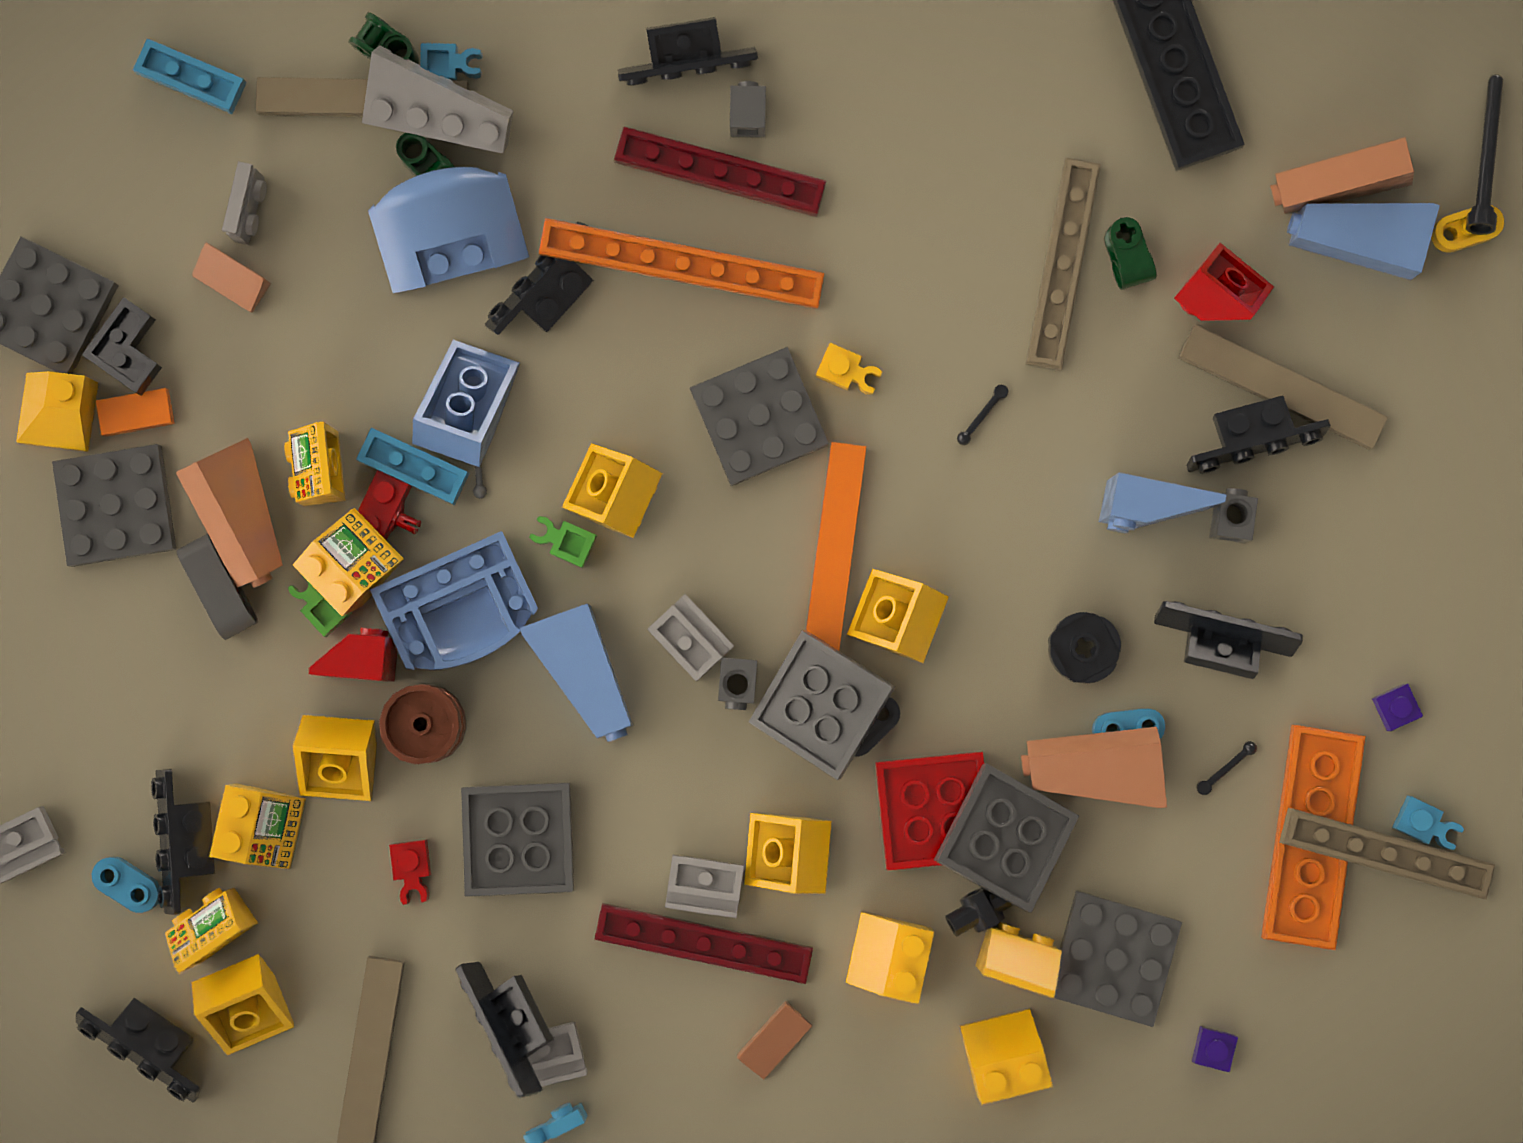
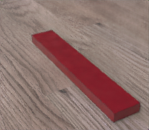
M624 126L614 157V162L617 164L815 217L818 215L826 186V180Z
M605 903L601 905L594 940L802 984L807 982L813 947Z

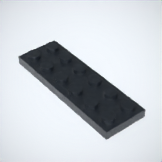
M1113 0L1175 170L1178 171L1242 149L1245 143L1192 1Z

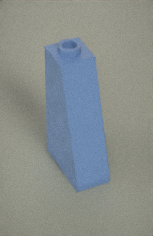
M1434 203L1306 204L1298 213L1294 212L1290 218L1287 233L1292 234L1289 246L1411 280L1422 273L1440 205Z
M584 604L521 627L522 636L596 738L605 736L607 742L628 735L626 728L633 726L591 606Z

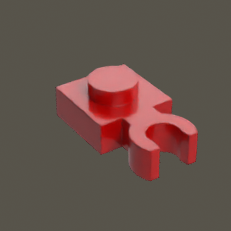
M427 839L390 844L393 881L404 879V886L400 891L402 905L410 903L409 892L411 889L419 891L421 903L427 902L429 890L422 883L421 877L431 875Z

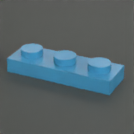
M148 38L133 68L137 75L230 114H233L246 85V81L241 77Z
M373 428L370 429L356 458L357 461L453 505L456 504L470 474L459 467Z

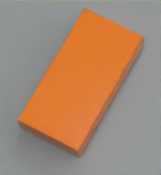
M167 388L145 391L142 396L134 393L96 400L101 435L104 437L175 424L170 393Z

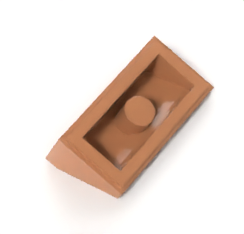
M207 242L202 248L192 273L193 277L253 313L271 285L265 278Z
M785 1001L740 1050L737 1058L764 1080L812 1027V1024Z

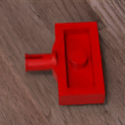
M377 470L358 512L385 540H387L389 534L397 526L415 535L419 529L408 525L407 522L418 527L421 526L420 520L404 514L405 501L412 486Z

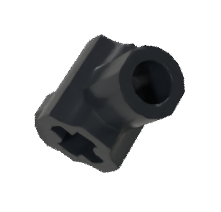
M981 887L960 899L962 907L947 914L945 918L956 937L972 928L979 933L999 924L1005 919L1002 911L1010 908L1013 904Z

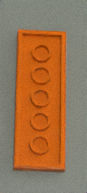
M1291 725L1261 938L1336 950L1348 862L1282 844L1279 841L1288 808L1353 825L1366 736Z

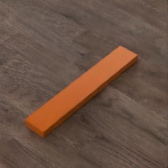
M831 442L806 630L839 651L867 446Z

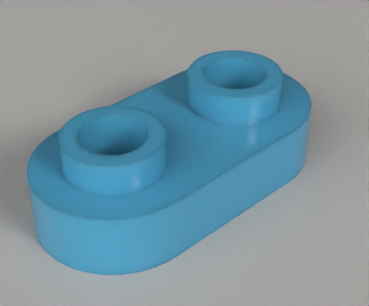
M1148 708L1108 712L1101 714L1095 719L1092 725V734L1106 732L1107 726L1112 723L1117 726L1118 731L1142 728V723L1148 719L1153 723V727H1157L1161 739L1165 732V721L1159 712Z
M108 857L100 860L92 870L94 886L127 909L136 913H143L152 910L159 904L158 888L160 884L158 881L120 857ZM107 869L112 870L114 873V880L112 882H108L105 879ZM137 888L144 891L145 897L142 901H138L135 898Z

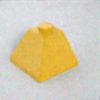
M50 371L27 373L16 442L88 452L99 383L82 375Z

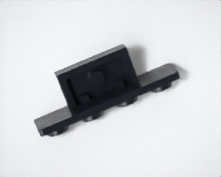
M716 17L646 28L652 63L618 69L619 81H626L627 85H639L648 82L647 77L661 75L662 80H670L682 77V71L696 69V74H708L717 71L716 66L730 64L732 69L751 66V60L758 59V53L755 47L721 52Z
M579 221L576 223V224H579V225L588 226V225H586V224H584V223H581V222H579ZM540 255L535 263L537 267L528 276L521 277L512 287L513 293L504 303H498L491 309L488 314L489 320L485 323V326L499 335L522 310L547 333L594 280L574 261Z
M1283 395L1214 414L1212 419L1222 448L1193 455L1186 466L1188 472L1199 470L1200 474H1205L1221 467L1220 464L1233 461L1237 465L1251 461L1255 458L1254 455L1267 452L1268 455L1282 453L1289 449V445L1301 442L1302 446L1313 445L1323 440V436L1331 425L1329 419L1295 428Z
M1163 601L1154 618V623L1157 625L1188 632L1184 663L1254 679L1258 674L1261 650L1292 657L1303 642L1302 634L1292 632L1288 628L1271 627L1246 618L1238 619L1222 615L1215 610H1201L1189 607L1177 601Z
M164 769L156 770V778L151 780L152 797L157 799L158 814H154L153 827L155 834L159 835L160 850L156 851L155 860L157 870L159 872L162 871L163 885L158 888L159 906L164 908L165 914L177 915L181 914L179 878L215 874L214 858L209 857L213 842L210 802L174 805L172 770Z
M480 962L460 964L455 968L460 978V985L463 991L467 993L475 1009L476 1018L483 1026L491 1042V1049L499 1059L507 1075V1082L518 1098L538 1094L542 1091V1086L527 1057L554 1039L523 976H513L494 989Z
M136 998L132 999L111 1026L83 1007H80L76 1012L77 1029L85 1037L91 1040L98 1038L108 1045L107 1050L113 1056L122 1061L128 1058L138 1065L137 1070L140 1074L151 1081H154L156 1078L168 1086L166 1088L167 1091L178 1100L185 1101V1099H188L193 1103L197 1100L200 1087L172 1069L193 1042V1037Z

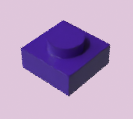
M1402 684L1372 698L1387 731H1393L1423 717L1409 684Z
M1200 1026L1192 1062L1230 1073L1238 1037L1230 1033Z

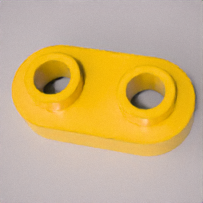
M1491 205L1497 214L1496 230L1487 235L1472 234L1466 230L1467 214L1472 208L1447 215L1435 223L1431 236L1432 242L1440 251L1452 253L1490 241L1503 230V214L1497 207ZM1444 230H1448L1453 234L1452 241L1444 237Z

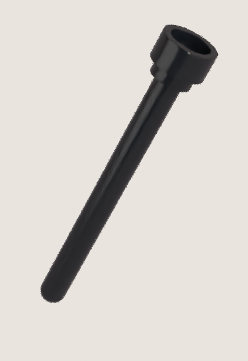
M1498 74L1492 75L1488 81L1476 205L1467 214L1466 230L1477 235L1491 234L1496 230L1497 214L1491 206L1503 88V78Z

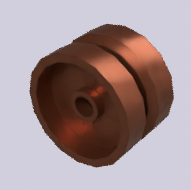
M425 684L407 686L394 693L383 706L379 720L381 738L388 751L401 761L415 765L439 762L452 755L462 743L466 730L465 711L459 700L444 688ZM420 717L425 718L428 723L424 731L418 729V726L422 724L418 720Z

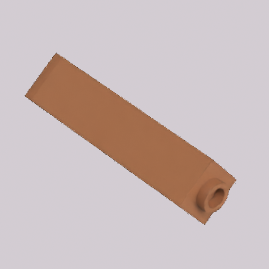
M1404 137L1276 173L1277 184L1270 187L1275 206L1283 205L1284 213L1287 214L1300 211L1306 204L1336 203L1410 186L1413 183L1414 169L1406 138Z
M246 438L177 471L176 474L236 588L247 583H251L252 587L255 588L273 579L270 572L283 566L249 439Z
M1157 727L1027 741L1028 755H1021L1023 776H1031L1033 790L1155 808L1167 807L1162 749Z

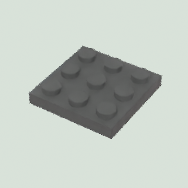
M20 236L0 275V344L58 373L73 374L119 285Z
M788 347L690 387L692 396L731 486L829 445Z
M154 444L52 461L67 566L75 567L177 550L161 445Z
M802 630L750 718L749 723L836 780H839L865 740L894 691L895 686L807 630Z
M983 764L934 861L1018 908L1031 913L1079 815L989 764Z
M570 783L461 788L465 897L574 891Z
M1076 891L1060 946L1062 953L1054 998L1154 1027L1182 922Z

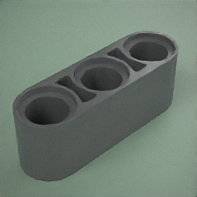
M208 533L176 550L177 556L207 614L224 640L258 623L257 616L241 586L236 588Z

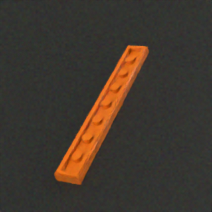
M545 218L539 255L814 309L819 307L825 274Z

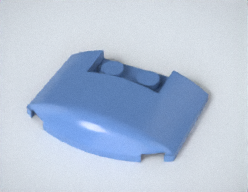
M452 167L430 171L395 186L388 191L376 206L373 205L368 210L393 293L426 287L429 284L490 268L501 267L529 258L505 173L498 172L497 175L478 167Z
M502 531L370 589L406 669L415 670L414 667L442 670L481 659L513 639L520 632V628L526 624L531 614L534 616L538 609Z

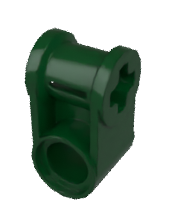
M368 12L365 18L367 21L356 37H351L348 40L351 46L369 59H371L372 51L380 45L390 50L393 54L399 50H407L406 56L403 59H409L419 64V56L410 40L373 13Z
M404 133L397 140L396 152L403 164L414 176L434 170L455 167L423 136ZM418 144L423 147L422 153L417 158L411 159L406 157V150L409 146Z
M1129 217L1116 220L1106 231L1104 241L1120 290H1124L1155 280L1157 277L1156 267L1148 251L1141 226L1136 220ZM1120 230L1122 234L1128 233L1130 235L1126 242L1123 238L1117 239L1116 234Z

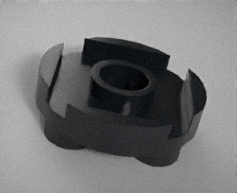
M1078 612L1063 618L1058 622L1048 638V654L1053 667L1061 676L1076 683H1094L1106 678L1114 671L1119 659V652H1121V639L1115 626L1108 619L1094 613ZM1080 638L1085 642H1093L1094 647L1090 649L1091 656L1088 658L1084 654L1078 655L1075 651L1078 647L1077 641Z

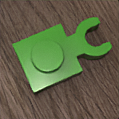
M538 516L537 521L547 526V533L542 537L530 534L529 538L541 545L549 542L552 543L553 546L549 552L551 555L583 568L597 535L566 521H563L560 530H558L548 518Z
M309 582L308 588L304 592H300L293 585L288 587L293 597L307 602L300 611L324 637L329 636L353 614V612L341 616Z

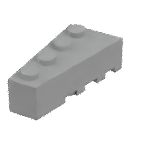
M380 45L372 51L362 123L504 153L508 146L514 111L472 90L469 91L446 77L438 76L409 59L405 60Z

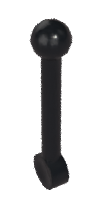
M1000 384L995 387L994 396L966 431L958 434L957 441L959 444L967 445L970 443L971 434L999 399H1004L1008 395V388L1005 385Z
M1252 741L1246 742L1243 750L1207 781L1198 782L1196 786L1198 793L1208 795L1212 790L1213 784L1247 755H1253L1257 752L1256 743Z

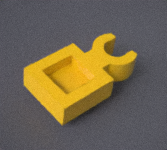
M829 343L815 377L847 391L851 382H854L863 393L873 395L875 388L868 386L864 378L867 375H874L880 378L882 371L875 366L860 367L859 363L862 356Z

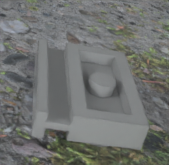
M239 161L222 231L226 232L234 242L249 245L250 237L254 236L258 229L259 218L256 212L258 203L262 202L265 198L267 184L264 181L263 175L256 168H253L252 164Z
M686 594L647 629L696 682L734 647Z
M44 806L33 809L0 825V884L66 853L57 840L59 837Z
M673 854L665 908L736 918L744 865Z
M575 1021L548 1028L554 1040L527 1057L541 1086L585 1076L588 1073Z

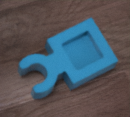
M421 43L420 65L422 68L450 80H457V73H464L467 77L473 79L482 77L480 68L468 67L470 60L482 59V53L479 49L470 48L462 54H458L456 44Z
M1406 796L1392 827L1424 844H1429L1434 836L1439 846L1455 850L1456 845L1447 841V831L1452 829L1453 831L1463 833L1464 830L1458 823L1440 822L1443 811L1412 796Z
M568 1102L554 1109L551 1112L552 1118L547 1122L525 1132L526 1135L523 1136L525 1142L544 1143L550 1138L554 1139L585 1123L588 1115L582 1103L572 1107L571 1103Z

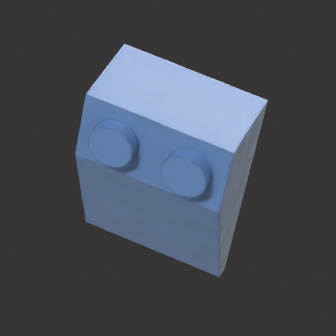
M453 340L413 418L412 444L480 467L499 423L519 368V362Z
M1117 473L1106 482L1099 522L1108 524L1107 529L1110 531L1128 533L1129 530L1211 509L1224 503L1226 494Z

